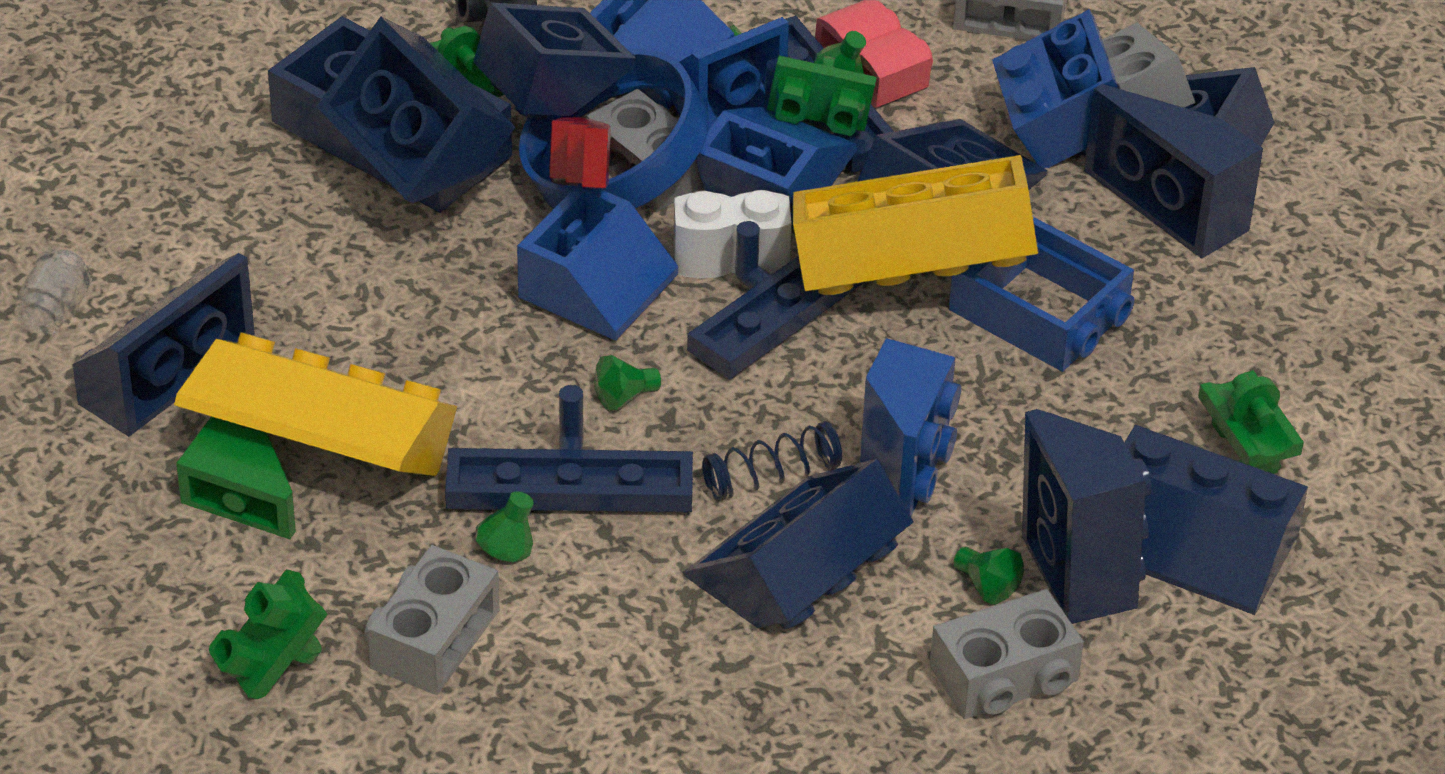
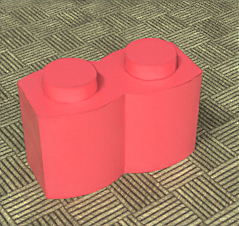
M863 0L817 18L815 38L823 48L841 43L849 31H857L865 37L866 45L860 57L864 74L877 77L871 105L874 108L929 87L933 57L928 44L911 31L901 28L897 15L879 1Z

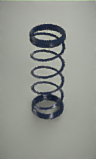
M827 421L818 423L816 428L809 425L805 427L801 434L800 444L790 434L782 433L776 441L774 451L764 441L757 440L750 449L749 459L741 450L734 447L728 450L724 461L716 453L705 455L702 461V470L706 486L711 491H713V486L717 489L714 476L715 471L719 486V497L713 491L714 499L718 502L725 500L727 494L731 498L733 497L734 491L728 472V459L730 453L737 452L749 467L750 475L754 481V488L758 490L760 486L753 467V454L755 447L759 444L765 446L772 455L775 467L779 472V480L783 483L785 475L778 455L779 443L784 437L792 440L798 448L800 459L804 464L805 474L809 476L811 472L810 466L804 453V438L809 430L815 431L814 438L818 455L822 459L824 455L828 460L829 465L823 459L825 467L829 470L839 467L842 462V448L835 428ZM825 431H826V433H827V435H828V437H829V439H830V442H831V444H832L833 451H832L831 446H830V444L828 443L827 439L825 438Z

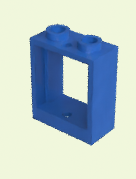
M1033 217L1038 254L1026 256L1027 259L1023 263L1009 267H996L992 265V262L968 265L967 271L952 276L949 310L1063 372L1079 356L1083 358L1088 357L1096 348L1100 337L1113 325L1119 327L1127 320L1135 301L1134 296L1131 295L1134 269ZM1027 268L1088 302L1070 319L1064 322L1003 288Z

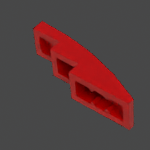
M565 116L552 120L550 178L566 179L568 183H582V187L606 188L609 182L611 126L604 122L581 117Z

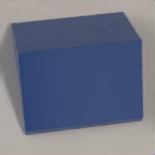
M783 17L693 53L679 61L705 102L708 112V130L724 110L764 107L766 63L771 59L778 58L779 55L788 57L789 22ZM669 92L680 117L684 100L676 94Z

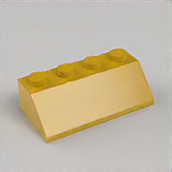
M1021 155L793 192V226L805 291L818 289V292L822 295H834L849 291L854 283L876 280L878 285L890 286L908 281L911 278L910 274L934 271V274L937 276H953L967 271L968 265L992 262V265L996 267H1009L1023 263L1027 259L1026 256L1038 254L1028 184Z
M240 332L237 343L216 339L180 388L175 398L174 406L396 471L436 476L440 471L457 410L455 405L438 401L441 392L439 388L406 380L403 390L382 385L386 373L350 364L348 373L344 374L327 369L330 357L295 348L293 357L288 358L272 353L275 345L274 341Z

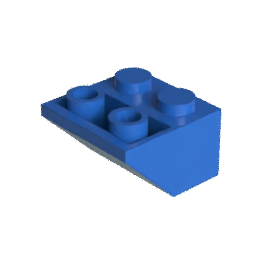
M602 0L590 12L627 50H654L667 54L678 62L693 53L735 36L734 32L702 0ZM658 89L640 90L655 103L664 106L666 109L673 105L668 91Z
M1090 9L1059 23L1056 27L992 59L1013 130L1036 163L1043 168H1050L1087 149L1094 88L1101 84L1115 88L1118 87L1098 26Z
M761 106L724 110L708 130L696 162L704 191L733 197L742 193L766 190L789 196L791 228L794 229L793 192L831 186L856 153L857 147L854 142L801 121L797 124L779 121L775 117V112Z
M579 183L517 245L519 298L615 341L678 275V265L631 202L599 188L582 187V183Z
M886 338L866 376L860 462L878 459L910 516H912L918 501L928 503L933 495L938 476V469L935 468L937 462L947 463L952 455L957 438V428L949 426V422L954 417L959 404L961 385L953 383L956 357Z

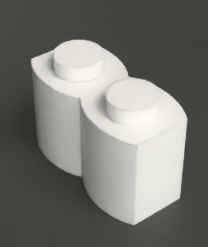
M757 190L733 197L709 191H698L675 197L673 248L674 261L678 265V275L690 278H715L735 273L736 228L739 223L744 221L755 222L760 227L758 266L770 274L790 262L791 213L789 196L766 190Z

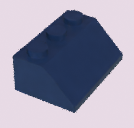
M382 16L377 20L316 106L401 196L411 203L420 201L483 173L515 129V126L423 36Z
M237 253L199 271L73 363L78 405L130 437L175 402L178 391L216 339L237 343L240 332L255 336L248 258Z
M1034 409L1025 412L1022 538L1051 594L1071 624L1137 609L1139 583L1146 578L1145 563L1141 554L1142 540L1148 538L1149 535L1144 504L1145 497L1149 496L1152 491L1151 479L1145 463L1140 458L1134 460L1125 442L1119 435L1046 411Z
M1134 425L1125 440V444L1134 460L1140 458L1145 463L1152 486L1151 494L1145 497L1144 504L1149 535L1148 538L1142 540L1141 554L1145 563L1146 575L1256 615L1299 535L1308 486Z
M878 459L806 477L683 573L687 579L756 628L780 624L782 629H789L800 624L815 612L812 603L823 594L825 596L832 595L854 582L857 578L854 569L865 561L866 563L876 561L893 551L898 546L895 537L914 523Z

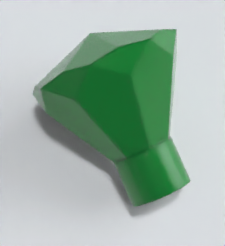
M849 31L841 43L827 46L818 52L814 63L822 65L824 56L835 58L834 68L864 74L860 54L866 45V39L857 31Z
M614 355L600 357L596 365L594 387L600 403L607 411L620 410L640 393L658 391L661 387V375L657 368L638 369Z
M512 492L504 508L487 516L476 526L475 536L479 546L492 557L502 561L518 562L529 557L533 546V539L528 515L534 504L533 499L526 493Z
M965 546L960 548L954 557V567L970 576L981 598L987 603L996 605L1008 599L1021 584L1024 574V563L1021 553L1015 550L1002 548L980 553Z

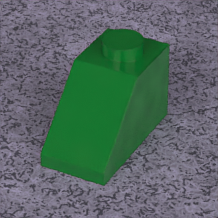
M211 416L176 463L181 503L291 539L296 532L293 492L267 433Z

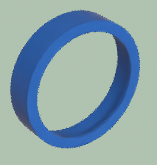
M645 49L628 50L636 57L633 69L571 115V117H582L600 103L636 89L664 90L676 94L684 100L680 118L666 140L641 163L620 175L610 178L606 188H599L631 202L634 208H638L658 197L683 176L700 153L708 130L707 107L685 68L676 59L667 54ZM548 115L543 120L527 118L519 141L520 160L543 199L554 209L576 187L553 183L552 178H550L552 120L565 116Z

